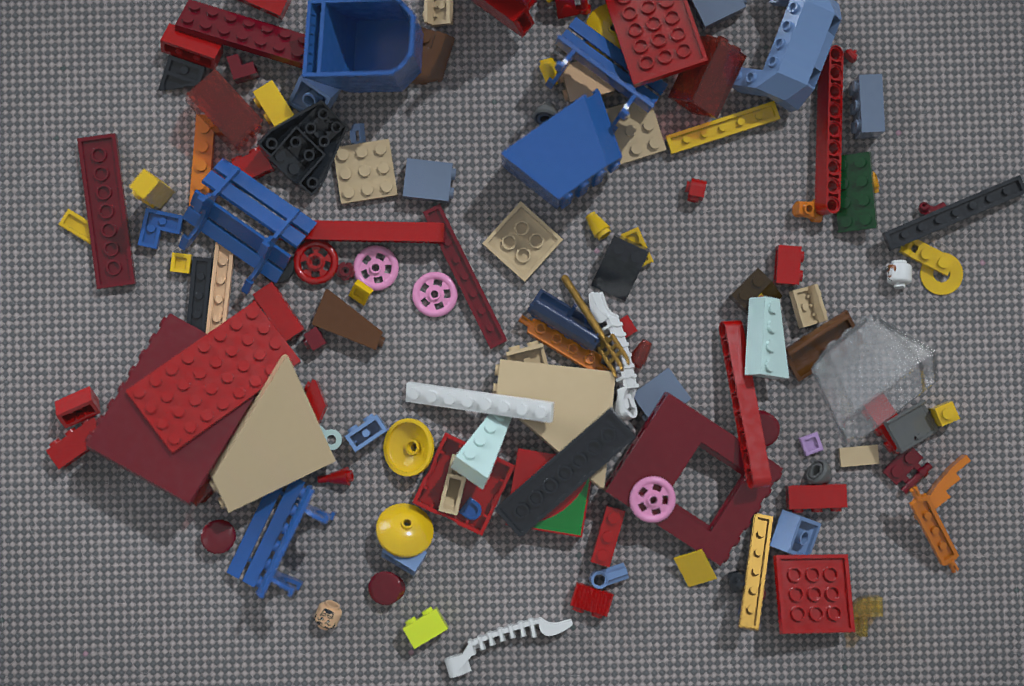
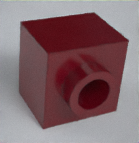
M318 327L303 334L305 337L303 342L308 350L312 349V351L316 352L328 344Z

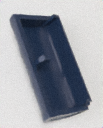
M540 289L526 311L534 319L541 320L549 328L559 331L567 339H572L584 349L593 352L600 340L599 334L594 332L584 314L576 310L578 305L574 303L571 307L543 289Z

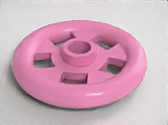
M379 245L369 246L361 250L353 264L356 280H360L373 289V291L384 290L391 286L396 280L399 271L398 261L393 252ZM378 253L385 256L384 261L376 258ZM368 255L371 260L365 265L362 261ZM373 265H379V270L373 271ZM385 265H391L390 273H384ZM365 269L367 270V273L370 275V277L366 279L363 277L361 273ZM382 276L383 282L375 283L374 278Z
M429 272L422 275L416 281L412 290V299L415 307L422 314L429 317H441L448 314L454 308L458 298V291L454 281L441 272ZM434 279L443 281L442 286L433 285ZM424 283L429 285L425 293L421 291ZM444 290H450V298H444ZM437 291L438 297L433 298L431 293ZM425 297L427 301L430 302V304L427 307H425L421 302V300ZM443 302L444 307L436 310L435 304Z
M649 476L639 480L633 486L629 502L631 510L636 517L644 522L656 523L666 519L672 513L675 507L676 496L673 487L668 481L661 477ZM654 484L661 486L660 492L652 490ZM644 487L648 491L642 497L639 495V492ZM653 496L656 497L655 503L650 502V498ZM662 496H668L667 504H662ZM641 502L647 507L644 511L638 506ZM660 508L661 513L652 514V509Z

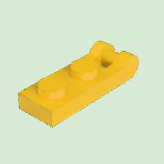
M918 239L905 244L899 250L901 254L944 276H948L956 258ZM913 245L918 247L915 253L911 251Z

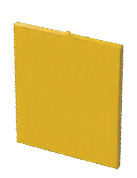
M702 549L674 557L688 587L717 579Z

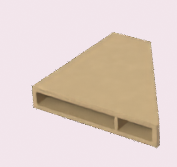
M286 354L281 356L210 473L213 480L209 482L214 492L218 490L221 496L217 499L222 509L226 508L228 512L234 511L336 461L293 365Z
M500 359V364H496L495 376H498V383L493 385L494 394L554 402L553 422L551 423L517 419L557 453L613 406L615 378L611 371ZM607 463L588 479L599 489H604Z

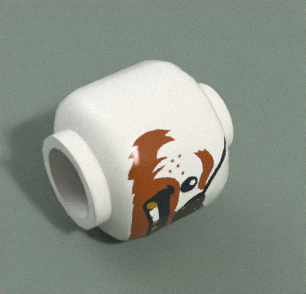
M906 260L891 261V264L887 266V283L894 285L895 289L906 288V285L912 282V266Z

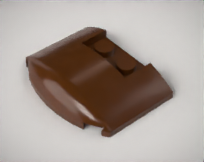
M421 27L424 34L421 73L410 84L428 85V83L435 81L440 83L443 81L455 38L439 31Z

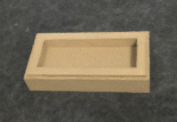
M878 445L838 448L840 467L880 464Z

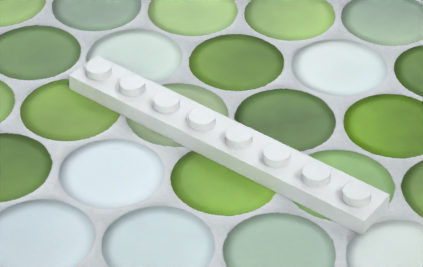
M416 382L406 383L405 402L548 423L553 422L554 402Z

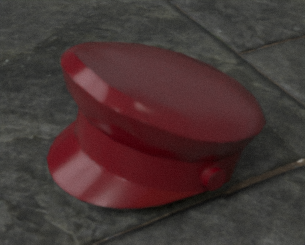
M759 410L765 446H769L777 440L780 425L773 415L764 410Z
M222 519L211 521L202 529L201 543L210 553H225L233 546L236 540L235 529L228 521Z
M381 571L370 579L368 592L371 598L378 604L391 605L404 595L405 583L394 573Z

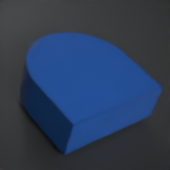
M470 497L459 513L469 520H475L481 515L482 508L477 501Z

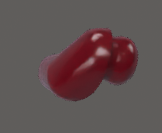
M922 202L918 210L920 214L926 215L945 207L946 204L941 202L936 206H931L927 202Z

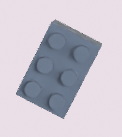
M882 74L858 75L849 85V96H852L850 115H853L851 134H854V139L878 138L885 132Z

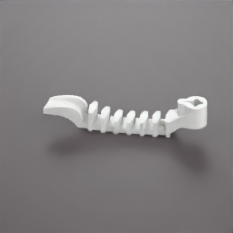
M603 292L589 293L591 313L598 323L607 322V325L602 328L604 334L613 333L630 360V365H627L626 360L621 355L619 359L622 362L623 371L620 370L619 366L615 368L617 373H621V377L616 378V382L623 383L624 387L617 389V400L613 402L612 407L625 422L637 416L634 397L639 384L636 382L637 375L633 369L635 365L631 360L632 354L629 352V343L626 342V333L623 331V323L620 322L619 316L608 308Z
M531 617L525 621L520 620L515 624L510 623L506 627H498L494 631H487L484 635H477V638H470L463 652L444 658L449 678L472 671L469 658L476 654L475 649L480 648V651L486 649L484 643L486 640H488L490 647L496 645L494 637L498 636L500 642L506 641L505 633H509L510 639L516 638L514 630L519 629L521 638L526 637L525 627L528 626L531 638H536V624H539L542 634L553 636L573 625L570 618L560 622H549L542 617Z

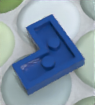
M146 208L138 245L158 250L162 231L181 235L184 222L183 216Z

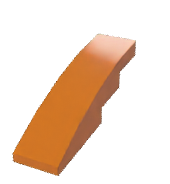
M961 454L934 481L926 493L935 509L950 498L946 491L961 479L957 472L971 461L967 455Z

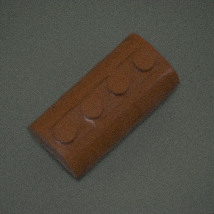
M845 309L786 347L788 369L798 382L863 342L849 312Z

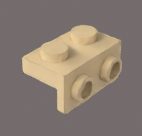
M424 0V23L432 27L453 25V0Z
M818 284L789 292L799 329L828 321L827 311L824 307Z
M538 340L527 343L528 347L521 349L520 345L509 347V352H505L507 360L548 364L543 343L539 344Z

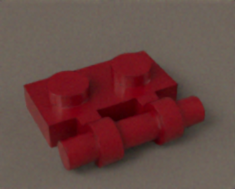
M911 447L905 452L899 453L881 472L895 485L902 481L905 485L900 490L907 494L910 488L917 486L916 484L922 478H926L933 466L928 462L923 467L920 466L918 463L923 457ZM914 468L917 473L909 479L906 475Z

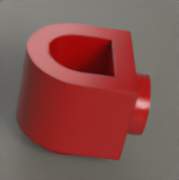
M695 178L687 181L685 192L688 193L687 201L693 203L702 201L707 181Z

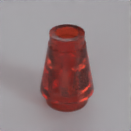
M642 339L631 352L632 363L638 369L645 366L652 343L645 339Z

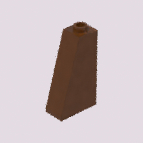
M325 289L312 325L376 351L378 348H382L386 339L383 337L384 332L333 292Z

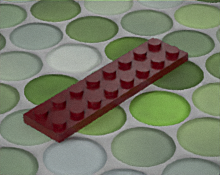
M188 0L175 24V30L303 69L305 34L194 0Z
M111 133L77 138L97 289L135 285L136 276L117 134Z

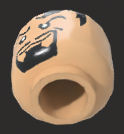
M326 600L319 604L314 620L320 629L328 630L337 627L342 616L340 605L332 600Z

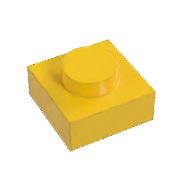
M172 252L170 272L190 274L193 255Z
M357 280L348 296L364 306L368 302L373 289Z

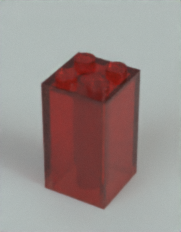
M706 34L705 36H700L708 58V63L679 73L668 98L693 115L718 118L747 56L740 52L741 49L739 47L730 45L727 38L723 36L713 37Z
M216 69L186 94L185 102L232 152L236 149L240 151L247 145L250 136L255 138L261 132L263 120Z

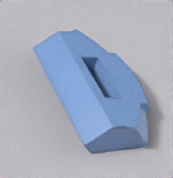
M354 123L350 130L351 144L366 142L364 123ZM356 131H359V141H357Z

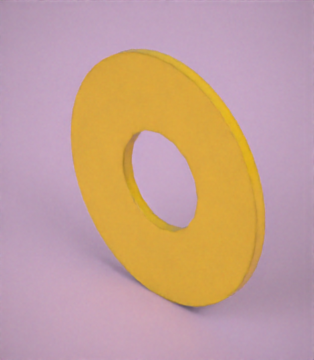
M957 258L950 270V276L945 282L937 281L933 275L934 270L923 264L920 269L922 284L928 291L936 295H947L954 292L960 286L963 279V268Z

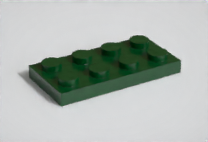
M871 152L841 155L840 209L837 212L838 233L878 228Z

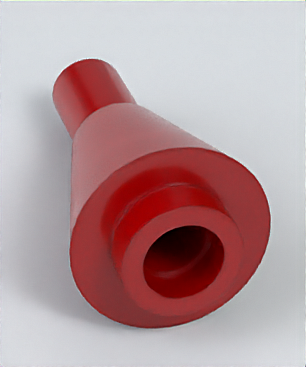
M349 467L342 468L329 475L317 477L318 483L330 482L348 486L354 480L353 471Z

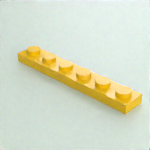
M775 101L667 135L665 139L670 154L673 155L778 121L780 116Z

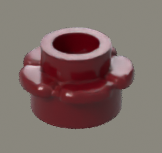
M350 262L340 263L336 271L337 276L341 277L344 281L353 278L355 275L353 264Z

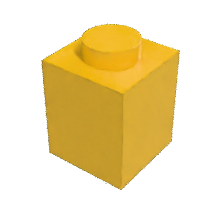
M946 401L929 408L937 426H944L960 419L953 401Z

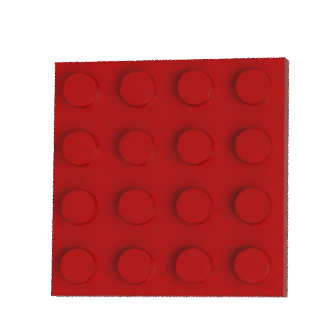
M848 554L773 556L780 635L855 632Z

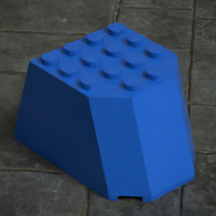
M308 0L302 77L349 93L403 92L421 73L424 34L417 16L402 0Z
M598 88L592 92V96L587 97L586 94L581 96L501 152L502 166L556 209L559 207L564 209L570 205L572 198L583 196L589 186L595 187L600 184L608 172H614L621 164L622 154Z

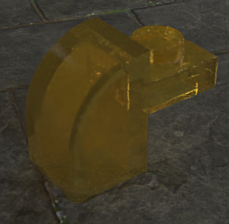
M864 595L853 601L854 617H856V620H854L855 631L858 636H868L867 617H883V597L879 595Z

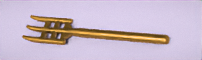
M563 275L561 277L562 282L594 332L599 334L598 337L601 341L597 350L613 373L614 378H616L617 373L612 364L616 362L620 370L623 371V365L619 357L622 355L627 365H630L627 353L613 333L610 337L605 336L602 328L569 277Z

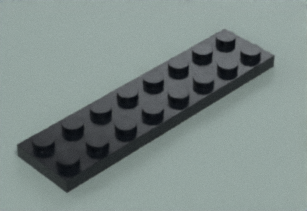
M610 407L501 502L495 510L517 536L521 538L632 442L637 435L615 410Z

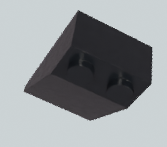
M615 233L591 286L626 301L650 249Z

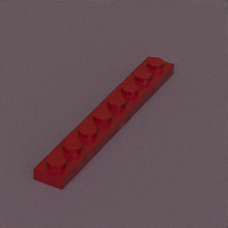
M438 204L424 211L423 214L427 222L445 224L444 243H440L439 246L490 349L507 342L508 340L441 205Z

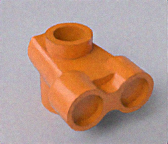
M815 199L811 202L796 201L792 206V214L797 218H808L811 222L820 223L823 219V216L818 215L815 211Z

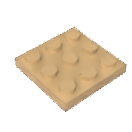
M632 102L627 109L630 113L624 120L622 118L619 119L616 123L618 129L614 133L622 154L620 165L667 150L654 109L652 108L647 113ZM626 103L606 109L611 124Z
M389 139L339 146L334 161L342 205L398 196Z
M520 201L482 244L522 281L526 282L563 239Z

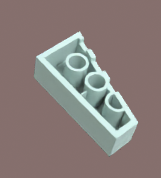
M767 296L749 298L745 375L768 379H789L780 299Z
M489 414L455 456L451 468L483 489L512 417Z

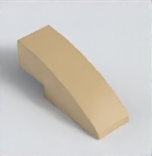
M452 454L438 510L453 515L458 514L466 482L464 476L451 468L456 454Z

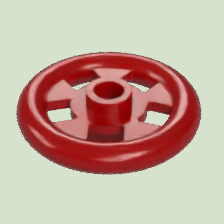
M323 240L304 242L296 250L293 258L294 270L297 276L305 283L312 285L328 282L335 275L339 264L336 250L332 245ZM312 248L314 253H311L307 257L304 252L307 249ZM321 248L328 252L325 257L318 253ZM315 259H319L317 266L313 265ZM306 261L308 269L302 270L301 262ZM326 261L331 263L328 271L323 269ZM312 271H320V277H311Z

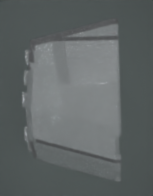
M874 314L863 317L855 327L847 329L842 334V337L831 341L811 368L815 384L844 445L854 438L857 441L862 440L938 382L935 351Z

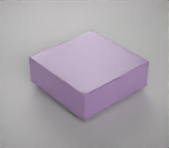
M818 432L798 438L804 456L824 450Z

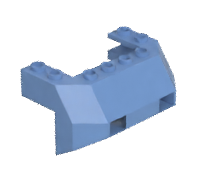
M770 0L769 3L773 6L787 7L763 70L733 66L727 84L739 93L769 97L789 112L799 110L815 89L842 19L839 3L835 0Z

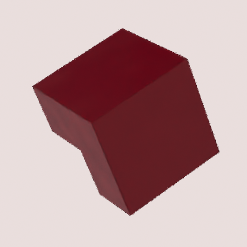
M239 54L227 57L233 80L237 85L260 78L257 66L253 61L243 64Z

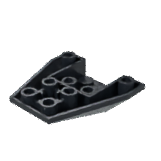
M319 100L269 129L257 142V146L263 155L292 183L312 196L324 183L348 126L322 100Z

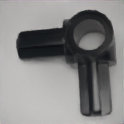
M738 570L727 573L731 593L742 592L744 585H746L744 581L745 571Z

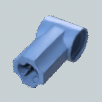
M624 562L592 572L589 581L595 588L602 589L608 585L628 579L629 576ZM598 574H601L604 578L600 585L594 583V577Z

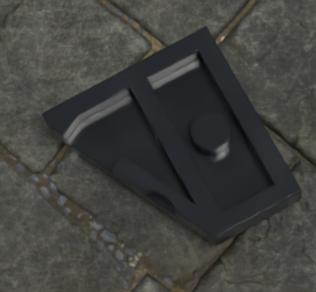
M169 55L158 90L167 91L201 86L206 67Z

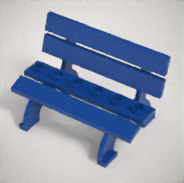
M575 17L568 28L582 37L583 40L568 29L562 35L557 36L555 45L568 55L563 62L558 61L554 69L558 73L554 79L549 78L545 85L552 89L572 60H577L629 99L611 124L615 133L618 129L616 123L620 118L624 120L630 113L627 109L632 102L648 113L659 96L644 85L634 88L629 74L589 46L586 42L593 45L628 71L622 50ZM661 79L645 84L660 96L668 86Z
M222 158L213 168L214 171L211 170L201 182L214 192L204 195L198 190L194 191L190 206L182 218L194 226V229L188 236L186 234L182 235L178 247L185 251L199 233L203 232L254 268L241 289L242 292L248 295L260 273L274 283H277L283 274V269L286 268L291 255L277 246L275 242L281 238L294 248H297L306 235L316 226L317 222L243 172L241 168ZM220 195L269 229L274 235L267 238L215 203V200Z
M301 479L288 484L285 491L281 487L262 497L226 572L239 579L247 562H250L242 581L254 588L257 587L256 594L261 599H263L271 581L289 591L288 596L290 597L294 595L296 590L299 591L304 583L295 577L277 571L278 565L303 513L325 524L330 519L334 520L337 514L336 511L329 513L308 504L314 493L313 486L307 485L306 488L303 487L305 481ZM279 495L283 496L258 546V549L254 557H251L250 555L262 533V530L275 506V503ZM289 515L292 516L290 523H286ZM280 534H284L281 541H278ZM272 551H274L275 554H274L273 558L270 559L269 557H270ZM263 570L266 571L264 577L261 576ZM287 582H290V583L295 584V585H297V586L294 587V586L290 585V584L287 583Z

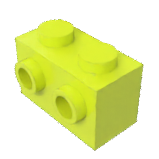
M429 607L421 612L422 616L416 619L414 616L405 621L406 625L403 627V631L414 649L448 629L449 626L437 607L434 609Z

